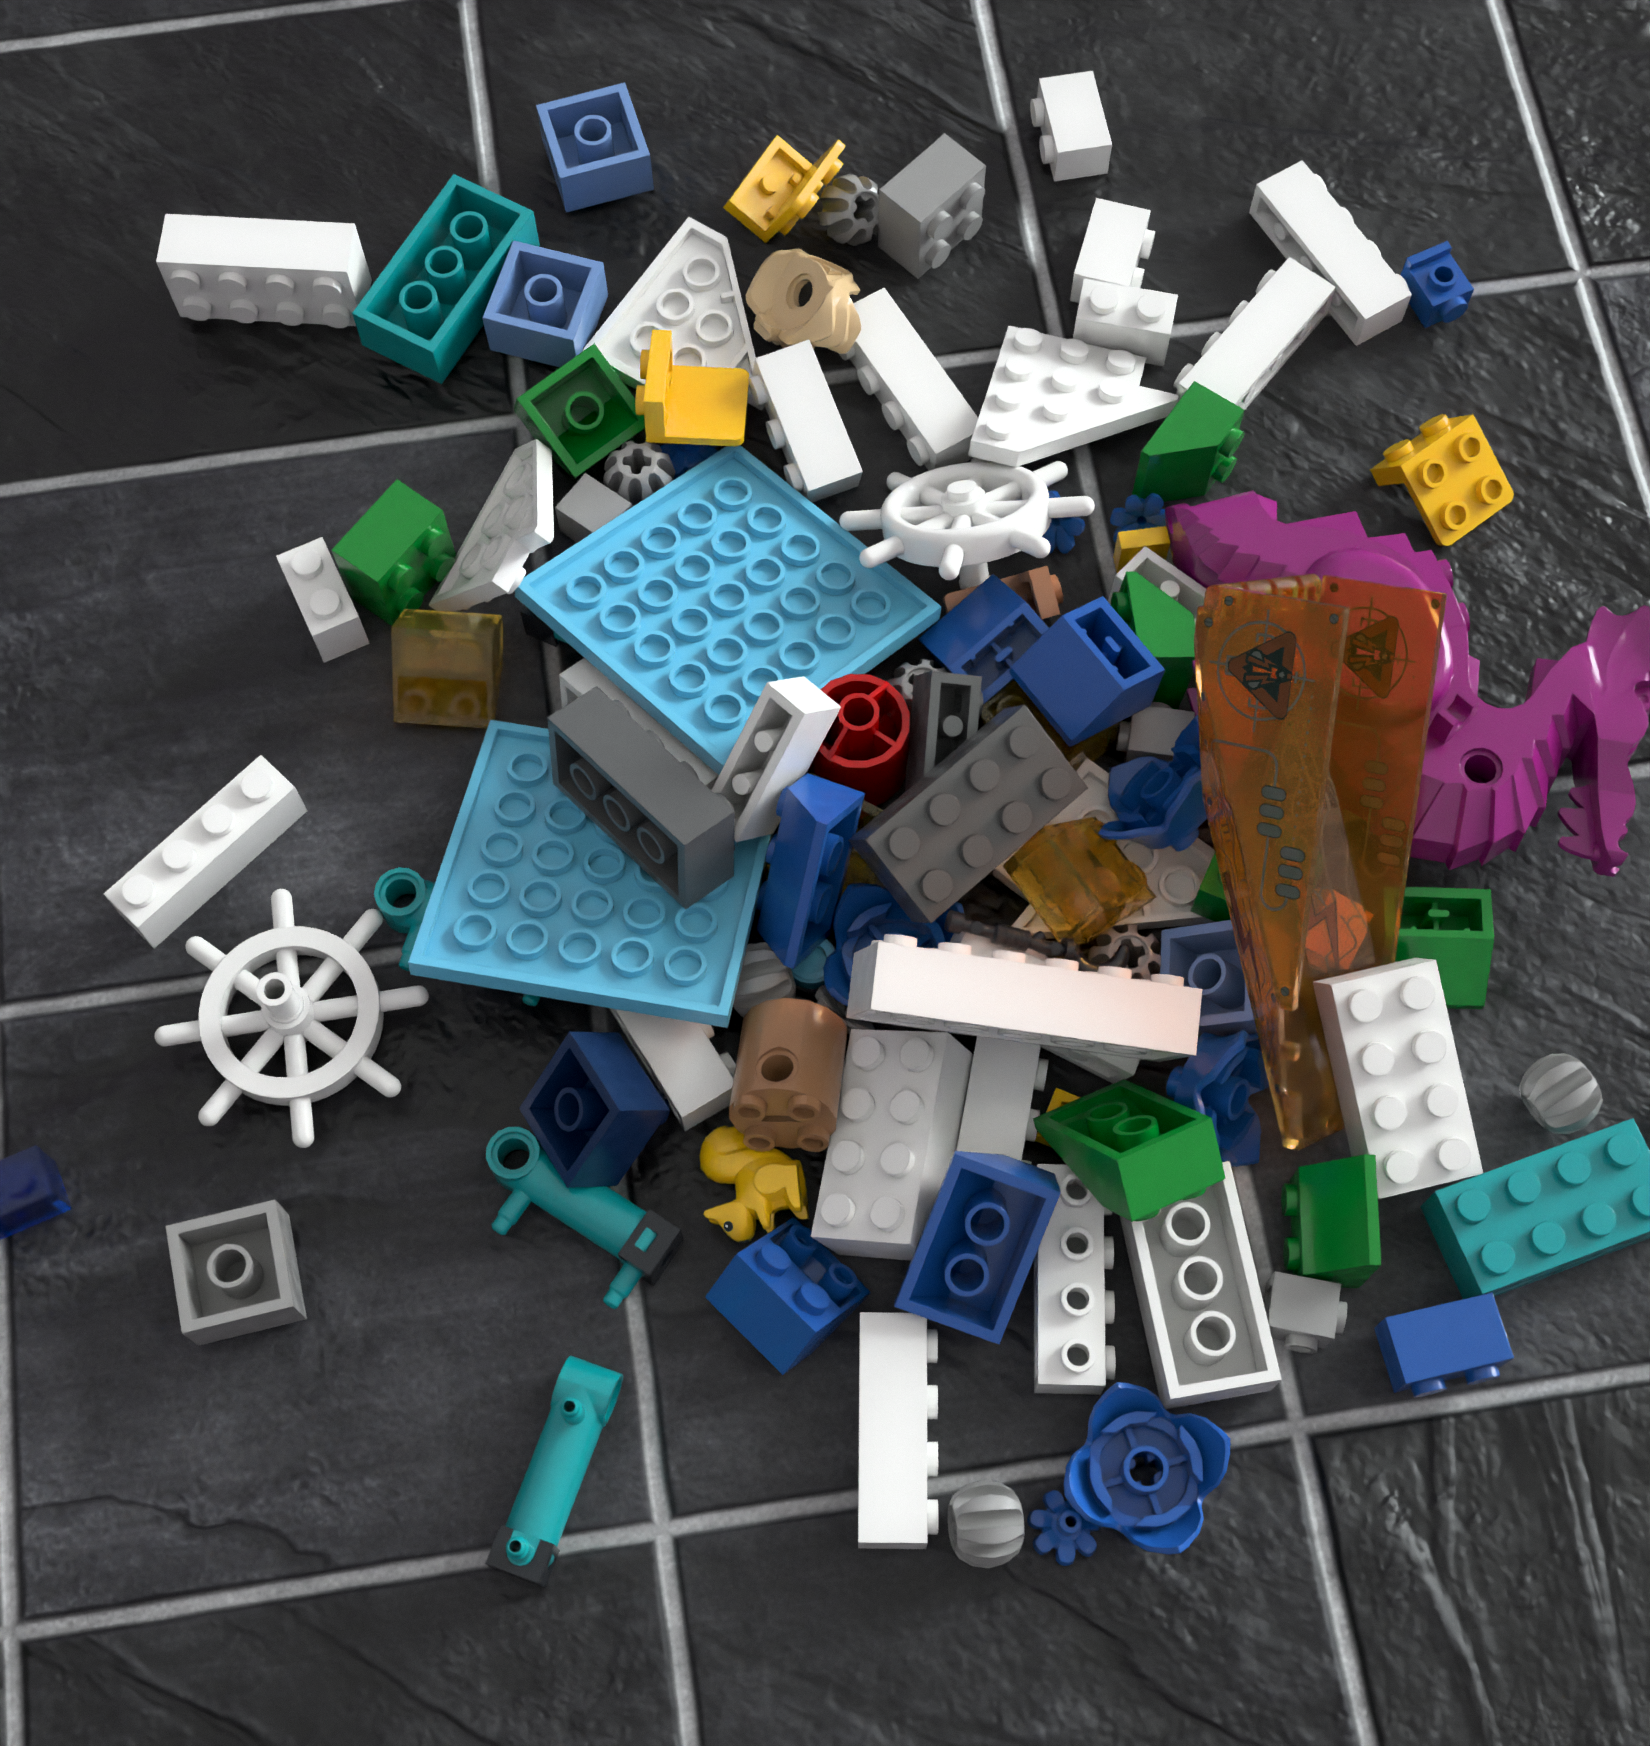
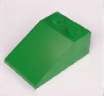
M1124 1079L1033 1118L1036 1130L1099 1203L1131 1222L1151 1219L1158 1215L1161 1208L1179 1200L1199 1197L1205 1193L1207 1187L1226 1179L1211 1117Z

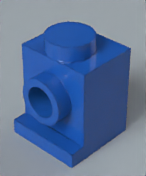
M1448 241L1407 257L1401 272V276L1406 281L1412 294L1409 305L1425 328L1440 321L1444 323L1452 322L1463 315L1468 308V303L1474 291V288L1450 254L1452 247Z

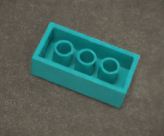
M453 174L352 312L362 346L442 384L484 325L482 317L513 241L540 246L534 211Z
M1634 1118L1437 1190L1420 1206L1462 1298L1466 1299L1492 1292L1495 1297L1650 1238V1150Z

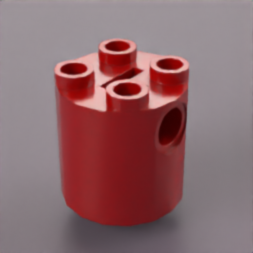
M848 674L831 680L820 689L841 706V709L808 768V773L864 792L865 796L861 812H869L900 789L906 776L910 712L903 695L889 682L868 674Z

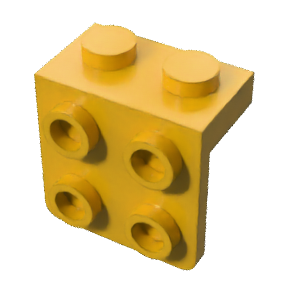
M777 135L769 143L723 208L765 243L778 231L785 236L799 218L803 219L819 199L817 193L823 184L826 186L840 170L843 163L838 159V156L846 145L838 139L812 165Z
M652 330L650 350L642 349L640 356V378L646 379L645 385H637L635 398L636 415H644L646 442L733 447L741 445L744 442L749 392L748 371L741 368L673 365L672 331Z
M1440 414L1429 419L1419 427L1420 435L1411 441L1409 439L1402 440L1383 452L1385 459L1370 469L1378 486L1405 484L1433 539L1439 546L1452 545L1508 505L1514 496L1513 490L1474 414L1447 418L1446 414Z

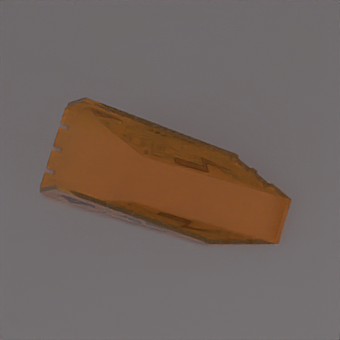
M1303 574L1211 585L1205 591L1204 605L1197 608L1194 654L1203 802L1283 1146L1296 1151L1345 1128L1313 981L1395 962L1447 599L1446 593L1334 575H1323L1321 582V579L1316 574Z

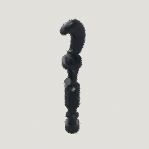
M953 910L948 912L944 923V930L947 932L960 934L963 931L990 938L993 944L1023 952L1027 949H1032L1041 954L1057 956L1058 959L1079 962L1078 971L1098 972L1100 966L1126 968L1129 960V946L1126 944L1120 945L1115 955L1109 960L1093 962L1084 957V953L1079 950L1081 948L1080 945L1074 942L1072 938L1064 937L1060 943L1045 941L1046 936L1042 931H1038L1031 936V932L998 922L994 925L967 919L964 913Z

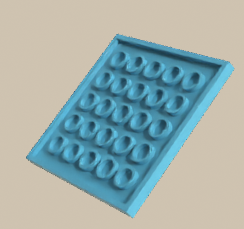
M741 445L735 447L726 446L525 576L515 590V597L718 775L721 773L767 682L804 676L817 688L821 689L828 682L848 674H866L940 619L942 606L887 562L873 568L863 567L859 556L868 547L851 533L844 530L836 521Z
M490 720L408 961L410 975L728 1028L767 864L766 852L773 834L740 842L734 840V876L689 908L684 909L553 784L548 729Z

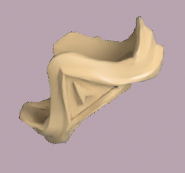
M801 249L778 250L769 255L759 267L747 290L746 303L756 315L754 329L766 341L781 345L783 348L810 340L813 350L815 347H826L837 353L845 354L851 349L861 331L859 315L849 296L851 294L858 295L860 292V288L853 280V274L832 262L809 255ZM811 282L813 290L810 300L800 307L799 293L805 284Z

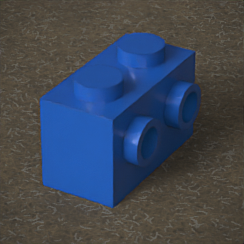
M1493 1292L1385 1317L1374 1327L1394 1393L1411 1389L1414 1398L1444 1391L1447 1389L1446 1380L1465 1376L1467 1385L1493 1380L1500 1377L1498 1368L1514 1359Z

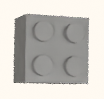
M944 133L879 189L878 247L917 279L931 267H939L947 259L951 249L963 239H971L982 225L986 165Z
M276 1200L166 1226L181 1331L183 1335L198 1346L307 1319L290 1217Z

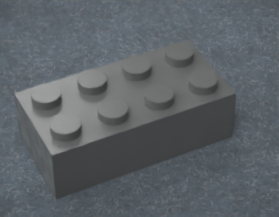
M596 686L547 717L553 784L685 910L734 876L735 812L731 803L724 795L712 792L701 782L690 764L685 761H678L667 751L656 733L651 730H644L632 719L622 702L610 699Z
M1026 705L1004 708L848 841L912 922L932 923L1085 792L1088 787Z

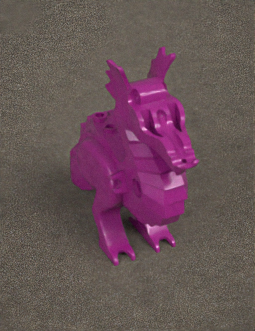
M1254 491L1232 495L1191 507L1188 504L1182 503L1165 508V521L1170 539L1169 548L1175 567L1212 592L1214 598L1223 602L1226 596L1233 598V604L1230 606L1224 604L1220 618L1231 621V627L1238 628L1249 622L1266 621L1267 609L1270 610L1268 622L1277 624L1284 630L1291 631L1296 635V642L1304 656L1306 674L1310 676V679L1315 680V682H1305L1299 700L1287 712L1285 719L1256 721L1255 732H1252L1254 720L1234 710L1223 696L1218 682L1217 667L1206 660H1192V667L1200 690L1189 688L1186 694L1191 710L1195 712L1194 717L1199 714L1208 723L1215 739L1265 749L1275 743H1287V738L1293 737L1294 742L1290 744L1298 746L1292 727L1287 725L1289 721H1294V729L1301 748L1312 754L1307 737L1301 735L1308 720L1327 717L1374 727L1382 736L1380 761L1386 762L1390 766V772L1386 775L1370 772L1366 768L1368 760L1378 761L1380 739L1374 730L1329 720L1312 721L1308 724L1306 730L1309 731L1308 736L1315 756L1325 761L1323 767L1342 790L1339 798L1340 801L1369 822L1371 807L1362 804V796L1370 794L1382 797L1385 800V807L1373 809V827L1371 831L1381 836L1384 833L1402 836L1405 839V856L1443 862L1448 870L1478 859L1481 866H1483L1508 848L1516 852L1528 826H1537L1546 809L1547 795L1557 777L1558 769L1561 768L1567 757L1572 762L1575 786L1570 789L1568 796L1579 808L1564 807L1558 811L1559 819L1574 836H1562L1557 844L1561 849L1570 854L1591 860L1595 873L1608 877L1616 876L1619 871L1617 866H1621L1628 856V853L1620 849L1618 842L1622 841L1628 832L1626 824L1632 818L1636 805L1635 790L1628 762L1648 728V716L1650 714V608L1643 605L1636 611L1624 616L1613 614L1605 606L1598 608L1584 643L1573 646L1560 660L1536 659L1530 672L1525 702L1522 705L1513 708H1497L1486 704L1478 697L1480 661L1469 655V613L1463 602L1458 603L1453 593V573L1449 562L1446 559L1437 561L1432 550L1414 552L1405 533L1368 538L1356 511L1285 524L1277 521V501L1258 495ZM1334 583L1340 584V590L1338 592H1334L1332 590V585ZM1373 595H1375L1374 607L1380 608L1400 619L1401 626L1406 633L1409 643L1410 660H1416L1418 663L1409 662L1405 676L1400 684L1392 690L1388 698L1361 699V707L1358 710L1359 698L1345 693L1336 685L1326 666L1325 646L1316 644H1325L1328 632L1333 625L1329 621L1331 614H1337L1340 617L1346 611L1356 607H1372ZM1435 599H1439L1442 604L1438 609L1432 605ZM1314 603L1320 604L1321 610L1319 612L1313 611ZM1358 609L1343 616L1333 627L1327 645L1333 646L1334 638L1344 639L1368 628L1370 620H1365L1364 626H1362L1363 617L1370 618L1371 609ZM1373 610V619L1382 621L1389 618L1383 612ZM1252 624L1241 628V630L1253 632L1252 640L1256 641L1257 633L1265 634L1266 624ZM1268 625V635H1274L1275 638L1284 633L1279 628ZM1400 628L1396 657H1399L1401 653L1402 658L1407 659V644ZM1259 636L1258 643L1261 645L1264 642V636ZM1266 637V642L1271 640L1272 638ZM1297 646L1292 676H1295L1296 672H1298V676L1304 673L1302 658ZM1327 647V662L1335 680L1348 692L1360 696L1361 687L1354 686V679L1356 677V684L1361 685L1362 678L1340 657L1332 656L1333 648ZM1359 648L1358 654L1377 655L1376 659H1381L1380 655L1383 651L1377 649L1376 654ZM1396 659L1392 688L1403 675L1407 661L1401 660V664H1398L1399 660ZM1253 666L1252 672L1272 673L1270 678H1277L1275 673L1278 669L1272 667V672ZM1219 669L1221 685L1229 701L1239 711L1254 717L1255 708L1248 707V700L1251 697L1250 704L1256 705V698L1234 676L1226 675ZM1294 678L1291 680L1288 708L1294 703L1301 690L1302 683L1298 679L1297 683H1294ZM1363 688L1362 697L1378 696L1372 688ZM1201 692L1205 694V701L1201 699ZM1258 701V706L1263 707V705ZM1266 708L1265 710L1257 709L1256 718L1274 717ZM1216 742L1218 769L1223 776L1224 783L1232 791L1228 803L1224 806V810L1223 807L1220 808L1223 811V815L1220 814L1218 823L1220 821V827L1228 822L1232 813L1231 809L1233 811L1240 797L1241 787L1239 782L1244 778L1246 770L1261 751ZM1366 777L1384 779L1388 784V788L1384 792L1368 789L1364 785V779ZM1387 816L1404 819L1408 823V828L1406 831L1388 829L1384 826V819Z

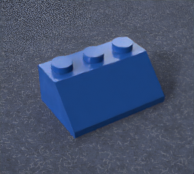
M809 773L805 774L791 786H786L778 799L776 815L781 817L778 833L771 839L766 852V863L771 864L768 880L764 881L760 887L756 909L760 910L757 931L782 964L792 969H795L833 932L835 910L841 898L853 847L848 840L856 834L865 796L864 792Z
M954 1151L895 1299L894 1307L1000 1344L1061 1194L1055 1173L1002 1154Z

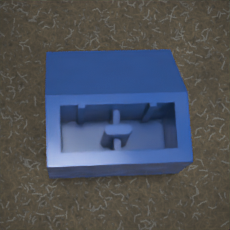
M992 574L918 638V641L942 668L945 667L950 673L982 676V713L985 714L1018 685L1009 673L1011 666L1049 627L1025 600L996 575Z
M1102 596L1062 615L1011 666L1009 673L1067 745L1071 747L1151 706L1165 669Z
M795 1217L738 1252L705 1296L782 1375L812 1354L871 1293L857 1279L855 1273L849 1267L842 1264L820 1242L811 1237L812 1231L803 1226Z

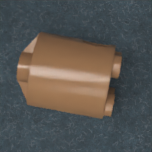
M780 998L766 1000L755 1005L744 1016L729 1105V1119L735 1128L744 1134L743 1143L748 1148L761 1152L770 1151L774 1147L802 1148L810 1152H820L829 1146V1138L836 1131L848 1029L841 1017L829 1008L808 1000Z

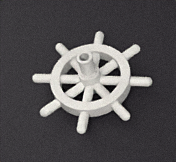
M972 457L971 462L936 468L913 478L899 472H893L887 477L886 481L888 488L892 492L885 499L881 509L847 511L841 515L839 522L840 526L846 531L883 530L884 540L864 549L860 553L859 560L863 567L873 568L898 557L914 564L939 567V574L945 580H953L959 574L960 588L966 589L980 585L990 577L987 562L1010 556L1019 551L1028 553L1036 558L1046 557L1051 547L1048 540L1042 536L1048 530L1051 518L1088 516L1093 512L1095 505L1094 501L1088 496L1049 498L1047 487L1063 480L1068 473L1066 464L1061 461H1055L1032 472L1020 466L1013 467Z
M277 889L271 895L273 929L245 940L227 955L199 936L188 939L185 945L187 953L212 971L202 993L199 1020L161 1026L155 1032V1041L164 1047L202 1041L208 1058L225 1078V1081L199 1111L198 1118L201 1124L204 1126H214L243 1093L248 1097L268 1104L290 1106L293 1142L300 1148H306L314 1141L312 1102L322 1100L337 1093L357 1076L386 1097H395L399 1094L401 1090L400 1081L371 1060L381 1037L384 1012L422 1006L428 1001L429 993L425 987L420 985L380 991L370 967L359 954V951L383 923V915L379 910L368 909L344 938L341 939L334 934L317 928L295 926L292 896L286 889ZM297 955H308L325 959L301 988ZM276 960L277 972L269 973L261 979L252 974L261 966ZM343 971L351 978L357 995L319 1001ZM237 990L261 1006L259 1011L227 1015L230 1003ZM357 1016L355 1027L348 1042L320 1023ZM265 1031L241 1061L237 1060L230 1048L227 1037ZM307 1041L333 1058L324 1066L309 1073L306 1053ZM284 1043L287 1077H273L260 1074L259 1072Z

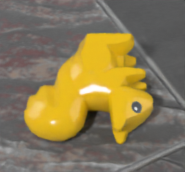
M722 1126L714 1129L705 1137L699 1154L700 1168L708 1179L716 1183L735 1184L736 1199L705 1210L704 1217L708 1218L710 1223L720 1225L727 1236L739 1243H747L754 1237L756 1219H759L760 1224L767 1233L774 1230L775 1213L777 1211L791 1209L797 1218L801 1220L809 1219L806 1177L800 1160H793L787 1154L775 1148L765 1152L752 1150L745 1146L743 1143L744 1134L739 1132L735 1126Z

